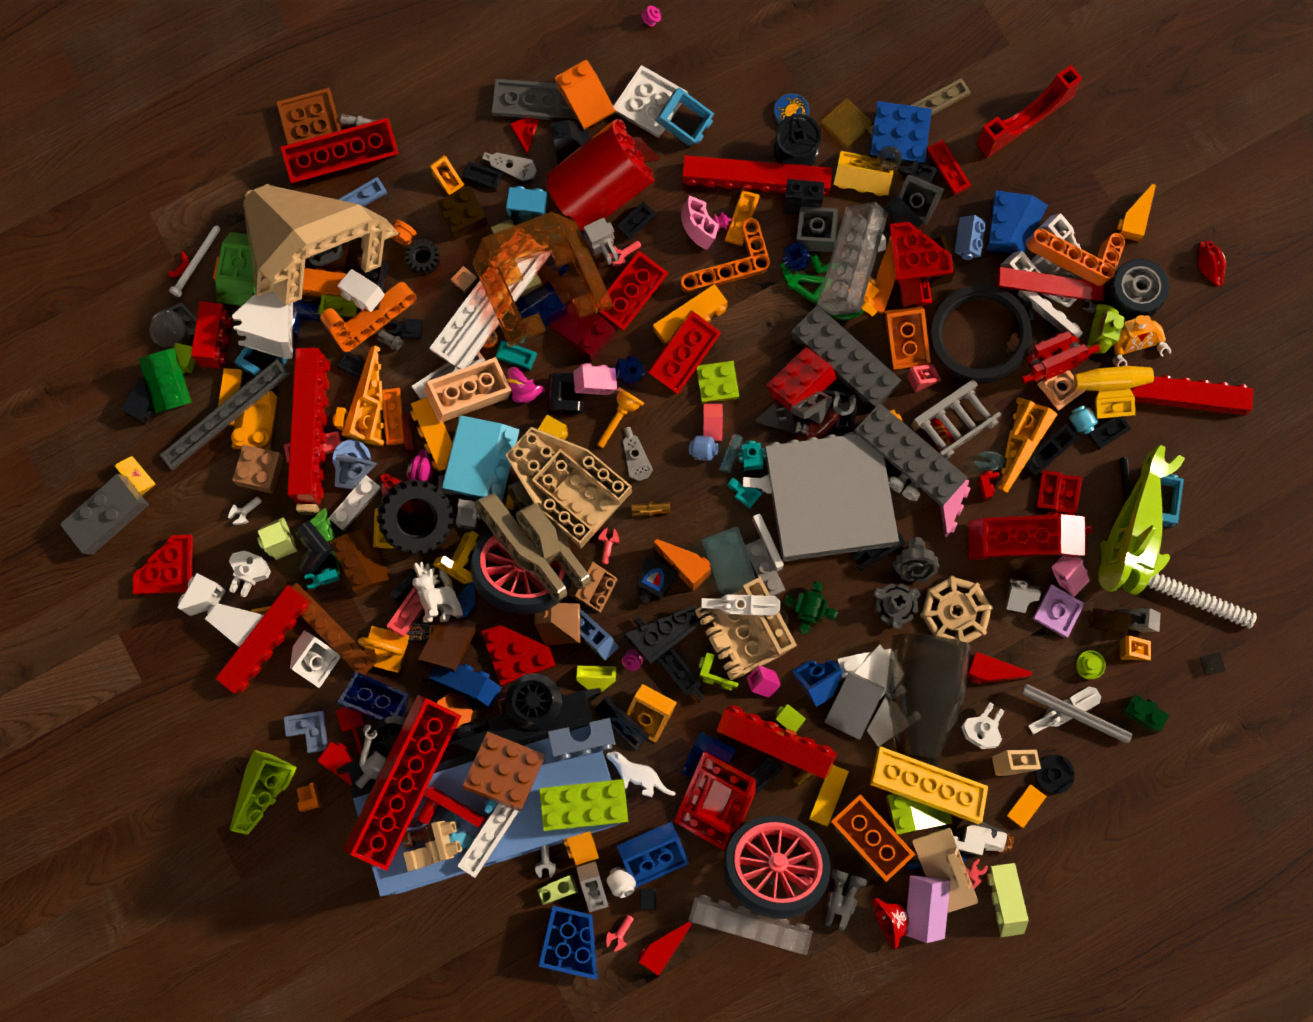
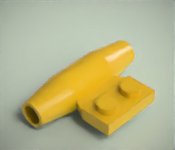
M1139 366L1097 368L1074 375L1076 390L1098 391L1095 398V415L1097 419L1135 415V396L1130 388L1153 383L1154 381L1153 369L1151 367Z

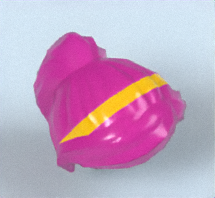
M511 367L508 369L507 381L515 403H528L533 401L540 393L545 392L543 386L535 385L533 379L527 380V377L518 368Z

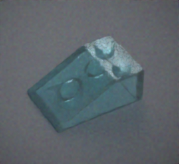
M738 526L701 539L703 551L711 564V572L721 597L742 589L743 585L756 579Z

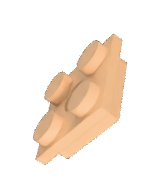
M1066 371L1046 381L1043 379L1037 384L1058 411L1086 391L1075 389L1074 376L1070 371ZM1064 383L1067 390H1059L1057 384Z

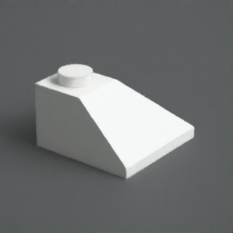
M304 630L293 645L290 668L320 688L341 656Z

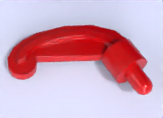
M183 251L180 257L182 264L174 272H168V275L172 278L182 275L190 264L188 255H185Z

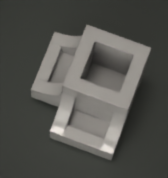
M459 499L456 519L457 527L476 531L478 522L482 518L476 511L475 501Z
M1010 578L1005 602L1006 609L1026 613L1027 607L1031 602L1039 601L1041 595L1040 587L1030 585L1029 581Z

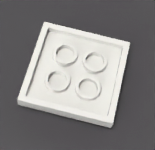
M641 65L613 106L616 110L615 113L659 138L665 128L655 122V119L672 93L680 87ZM678 101L667 118L669 121H671L682 103Z

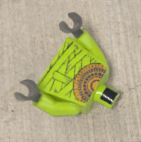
M1089 299L1085 300L1090 306L1083 309L1089 313L1097 312L1094 316L1086 347L1098 344L1100 351L1093 354L1105 353L1119 341L1121 330L1124 326V317L1119 315L1118 310L1113 306L1097 305Z

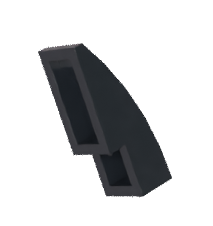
M1065 424L1032 453L1025 465L1037 476L1080 437Z

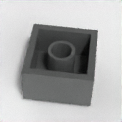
M800 206L797 232L798 250L835 252L838 208Z

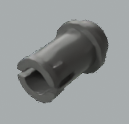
M384 330L380 331L378 334L380 337H377V341L390 346L391 350H399L403 342L399 336L395 337Z

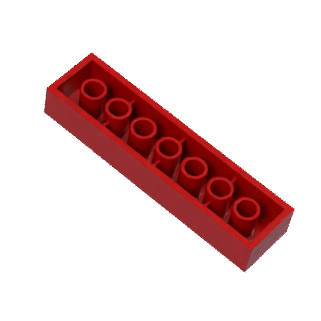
M296 348L288 496L296 504L321 505V499L324 497V490L321 486L322 480L325 478L322 466L326 459L323 446L327 440L324 427L327 425L325 408L328 407L326 390L329 389L327 372L330 371V362L319 348Z
M417 696L343 848L345 852L381 869L388 870L462 715L427 698Z

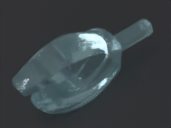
M984 451L979 456L988 458L989 462L974 461L973 463L984 470H996L1006 465L1007 460H1004V456L998 452Z

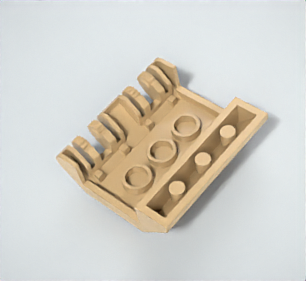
M761 577L743 585L742 589L730 594L770 596ZM739 601L737 606L740 608L744 607V602ZM701 607L695 610L698 618L705 617L700 620L701 625L710 622L714 625V627H710L705 632L707 636L714 634L709 637V640L716 653L724 651L718 655L719 659L730 656L732 661L723 666L725 670L733 668L727 672L730 680L752 672L758 665L763 666L797 646L779 612L776 615L761 616L726 614L720 609H704Z

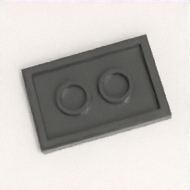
M849 671L824 723L860 740L885 687Z

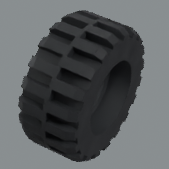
M409 479L406 482L401 481L397 483L398 485L389 488V492L381 498L382 502L378 506L377 516L379 529L388 543L400 552H407L411 555H417V553L426 554L431 549L433 551L437 549L440 543L443 544L446 540V535L450 534V526L453 524V510L447 496L439 488L424 480ZM411 499H420L427 502L433 512V521L430 527L418 535L404 532L397 522L399 508Z

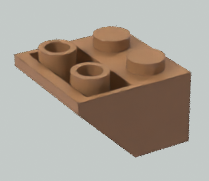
M579 558L578 561L589 574L591 582L590 585L582 589L577 588L572 582L567 595L575 601L601 613L618 578L595 562Z

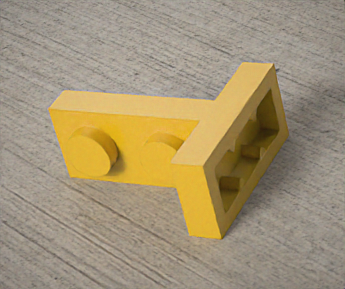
M474 531L464 533L452 560L441 556L435 559L433 566L462 584L472 582L471 572L463 567L469 561L468 556L477 544L476 539L479 534Z

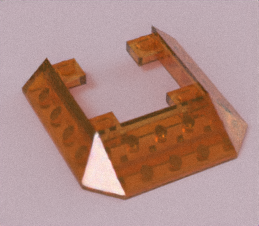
M549 212L483 237L472 263L509 347L526 342L529 338L546 332L539 313L522 319L508 286L523 281L517 263L550 251L557 267L570 262L574 263L587 292L586 295L575 298L572 301L579 318L614 307L577 223L554 212Z

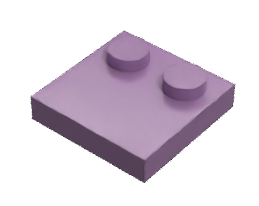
M1051 584L1048 586L1032 619L1067 638L1085 603Z

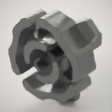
M919 537L909 539L907 549L902 550L901 555H897L896 560L892 562L896 572L900 574L903 580L913 582L914 577H916L918 583L928 581L938 572L939 568L938 557L934 556L933 551L925 549V542Z
M890 584L883 589L877 588L874 596L877 598L875 601V612L877 614L881 612L880 602L882 600L884 612L893 618L888 619L882 614L879 618L880 621L887 625H892L893 629H901L902 625L913 619L912 614L918 611L917 598L921 595L917 588L911 590L904 584H899L896 590H892L895 588L894 584ZM896 600L900 601V606H897ZM912 607L911 615L906 619H902V617L910 612Z

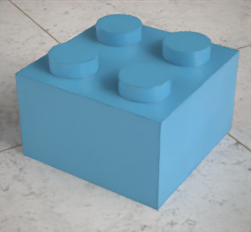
M522 186L509 187L506 206L508 218L512 219L515 223L546 226L549 208L547 192L539 188L530 190Z

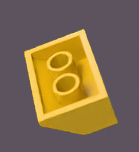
M841 151L834 185L842 189L852 188L862 193L867 191L877 196H888L895 161Z

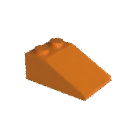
M587 59L555 77L557 89L584 130L616 112Z
M922 306L884 311L893 370L931 364L925 309Z
M658 539L654 541V550L673 570L679 572L681 579L693 591L710 577L711 568L709 566L711 564L704 556L701 558L696 553Z

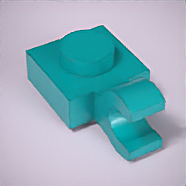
M734 478L727 485L730 489L737 492L735 498L749 509L762 494L756 488L743 487Z
M332 568L322 570L321 574L317 576L313 574L304 576L305 580L313 579V583L307 586L310 590L315 589L319 585L323 586L341 580L338 571Z

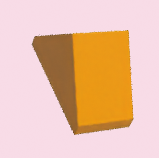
M445 155L430 165L433 177L448 195L464 185Z
M1133 636L1123 637L1120 640V659L1151 660V641Z

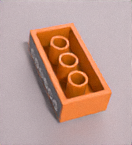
M861 794L830 822L832 827L884 883L916 855Z

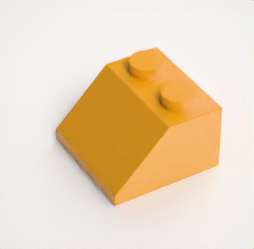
M642 684L626 714L649 735L648 739L656 743L677 702Z

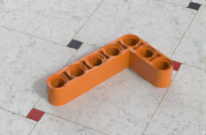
M749 218L744 221L741 229L749 257L685 274L681 279V290L687 294L708 289L714 284L719 286L765 273L769 267L770 260L758 221ZM753 225L755 231L748 232L746 226ZM751 243H758L760 245V249H752ZM762 260L766 266L759 268L756 265V261ZM745 265L748 271L742 273L738 270V266ZM727 270L730 276L724 278L720 275V271ZM709 275L712 281L706 283L702 280V276ZM692 280L694 286L688 288L684 285V281Z
M1037 229L1026 240V247L1031 252L1098 286L1104 285L1115 275L1125 245L1123 236L1119 233H1113L1102 242L1096 257L1044 229Z
M400 282L385 293V296L381 299L379 310H372V312L362 310L345 323L334 309L329 308L321 314L320 320L344 352H349L411 306L416 300V295L405 282Z

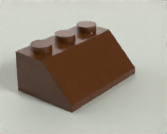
M368 528L346 533L330 541L357 596L392 580L378 548L373 547V538Z

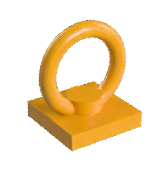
M371 626L368 638H359L357 640L358 644L365 647L364 651L376 663L373 667L400 673L409 635L406 634L403 638L391 630Z

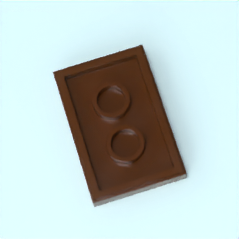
M450 616L448 622H440L439 618L418 658L419 663L455 673L478 627L477 622L462 618L456 619L454 616Z

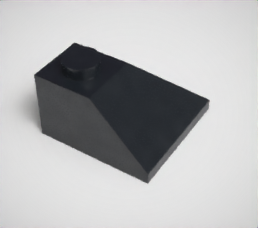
M564 120L550 123L558 164L590 139L588 128L584 130L579 122Z

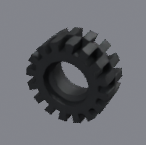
M418 239L417 243L413 241L412 246L408 245L405 259L412 272L414 271L417 275L421 273V276H425L424 273L429 275L431 270L433 272L436 271L435 267L439 266L440 256L433 242H428L427 239H424V242H422L421 239ZM425 251L429 253L430 258L426 263L416 261V255L419 252Z

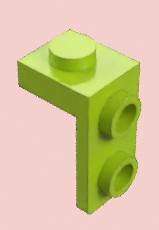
M707 653L706 657H701L698 668H701L700 678H703V682L711 685L715 682L721 684V688L730 691L733 688L737 689V682L709 674L714 659L713 654Z

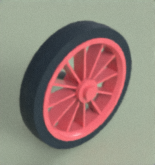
M491 530L479 539L471 558V576L476 590L489 604L508 613L529 615L544 612L562 600H554L536 575L517 565ZM498 548L507 558L491 552ZM486 560L503 566L486 568ZM557 561L549 564L551 568H558L557 576L563 582L568 592L572 580ZM497 574H506L496 582H494L489 576ZM513 577L516 578L511 592L500 587ZM528 579L542 592L531 594ZM524 583L526 594L514 593L516 587L522 588Z
M763 816L744 824L731 838L725 851L724 875L731 893L744 907L764 917L786 919L809 911L820 900L829 882L830 859L822 840L808 826L788 817ZM765 836H778L777 853H773ZM781 837L794 841L785 854L780 853ZM760 838L767 854L750 842ZM798 844L807 852L787 859ZM745 848L761 860L740 857ZM811 859L813 868L794 866L793 864ZM740 865L759 867L761 869L742 874ZM793 873L814 876L811 885H808ZM768 874L756 889L752 888L746 881ZM778 879H780L789 898H776ZM787 879L804 890V892L795 896ZM767 881L770 885H774L772 897L759 893Z

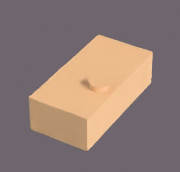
M495 357L427 381L424 392L438 422L442 423L508 399L511 388Z

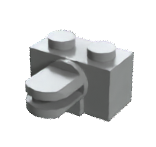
M601 218L584 226L585 240L593 256L602 252L607 264L610 265L612 260L607 251L608 249L615 262L618 261V255L613 247V239L615 237L611 223H607L605 218Z

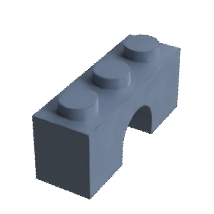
M610 718L589 722L591 728L590 736L581 742L571 737L569 727L549 731L553 757L564 760L571 758L570 754L579 752V756L592 753L591 749L599 748L600 751L612 749L615 739Z

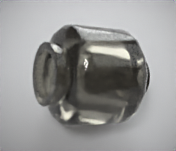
M886 145L879 150L877 161L883 169L892 171L900 166L902 155L895 146Z

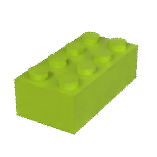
M624 779L539 788L543 831L628 822Z

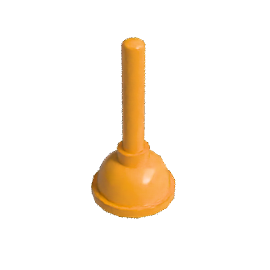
M620 387L617 389L619 392L616 398L619 404L617 407L618 411L597 443L600 448H604L624 414H627L628 411H635L641 405H644V402Z

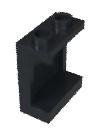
M787 179L783 213L799 215L800 206L822 208L824 182Z

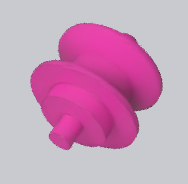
M648 6L647 10L642 11L643 22L649 26H654L656 22L661 20L660 10L654 6Z
M721 212L719 217L713 214L714 218L712 220L719 224L717 232H719L721 227L727 230L731 217L727 218V215H724L723 212Z
M634 649L628 650L622 658L623 666L629 671L638 670L643 663V658Z

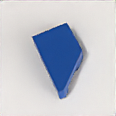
M473 582L468 583L457 597L463 613L460 617L462 619H466L476 607Z

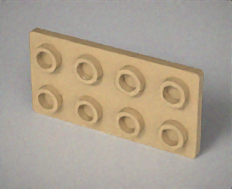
M946 828L913 839L912 842L925 876L950 879L947 913L977 904L978 898L951 829Z

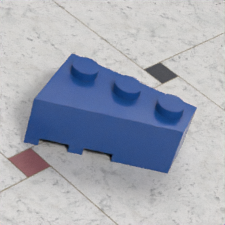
M464 663L462 666L458 665L455 673L434 667L429 676L436 683L457 693L464 694L474 701L482 702L491 709L502 688L489 679V674L481 670L476 673L473 671V667Z

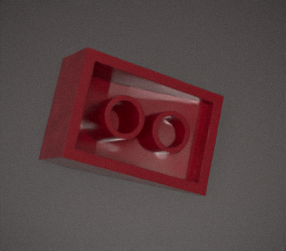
M575 299L549 325L552 330L590 362L616 335L615 327Z

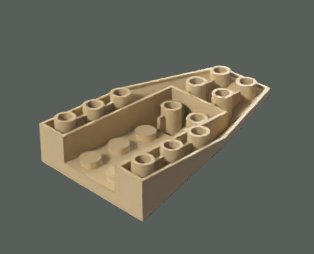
M533 427L506 454L509 463L533 503L537 504L546 517L580 549L632 493V486L588 449Z

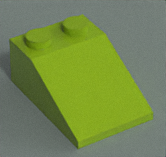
M890 794L885 797L892 829L897 835L952 824L951 814L897 794Z

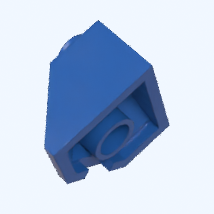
M826 660L825 663L807 661L792 671L806 695L816 707L833 697L843 674L841 668L833 660Z

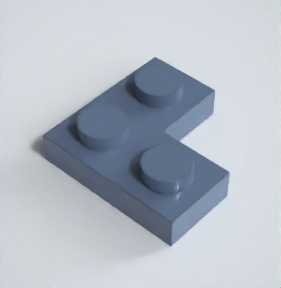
M323 711L284 717L286 737L306 735L307 752L309 754L325 751L328 747Z

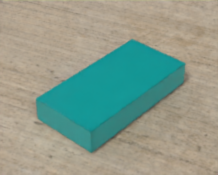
M501 340L495 357L497 360L531 371L537 352Z

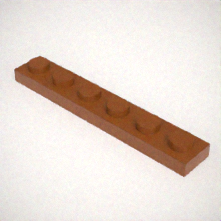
M295 583L293 587L311 600L308 603L309 608L301 616L360 677H364L376 663L298 583Z

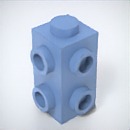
M976 215L959 218L955 253L962 256L961 258L965 260H972L974 257L981 256L986 222Z

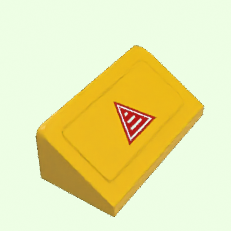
M133 456L115 465L122 475L128 477L141 495L156 485Z

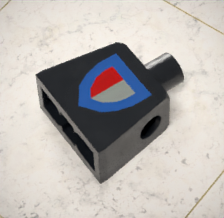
M647 555L636 584L637 588L642 590L638 601L648 605L652 597L661 600L679 578V572Z

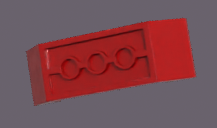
M1082 516L989 517L968 521L969 560H986L988 557L1039 555L1086 556L1085 517Z

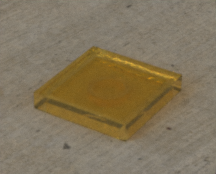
M848 98L821 121V125L845 148H848L873 124Z

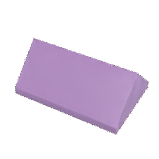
M910 875L906 911L909 917V924L906 936L925 943L945 939L950 879Z

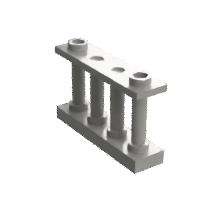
M971 380L915 418L910 425L914 431L919 428L924 429L941 450L940 454L946 459L955 453V449L987 427L992 429L999 423L997 420L1001 413L998 412L991 416L974 395V390L978 386L975 380ZM963 398L969 399L985 420L978 427L961 407L960 400ZM951 408L956 411L970 429L969 433L962 437L945 415L947 409ZM932 419H939L956 442L947 447L930 425Z

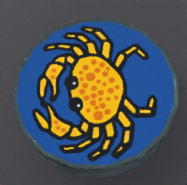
M784 94L778 98L774 105V118L779 124L784 118L793 114L809 116V103L799 94Z

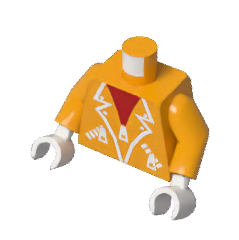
M1143 315L1124 322L1119 341L1114 345V354L1116 356L1113 358V364L1119 367L1121 362L1122 366H1127V361L1122 355L1155 346L1157 343H1159L1157 350L1162 357L1164 349H1167L1168 353L1171 354L1170 347L1164 342L1166 339L1162 326L1156 321H1152L1150 316Z

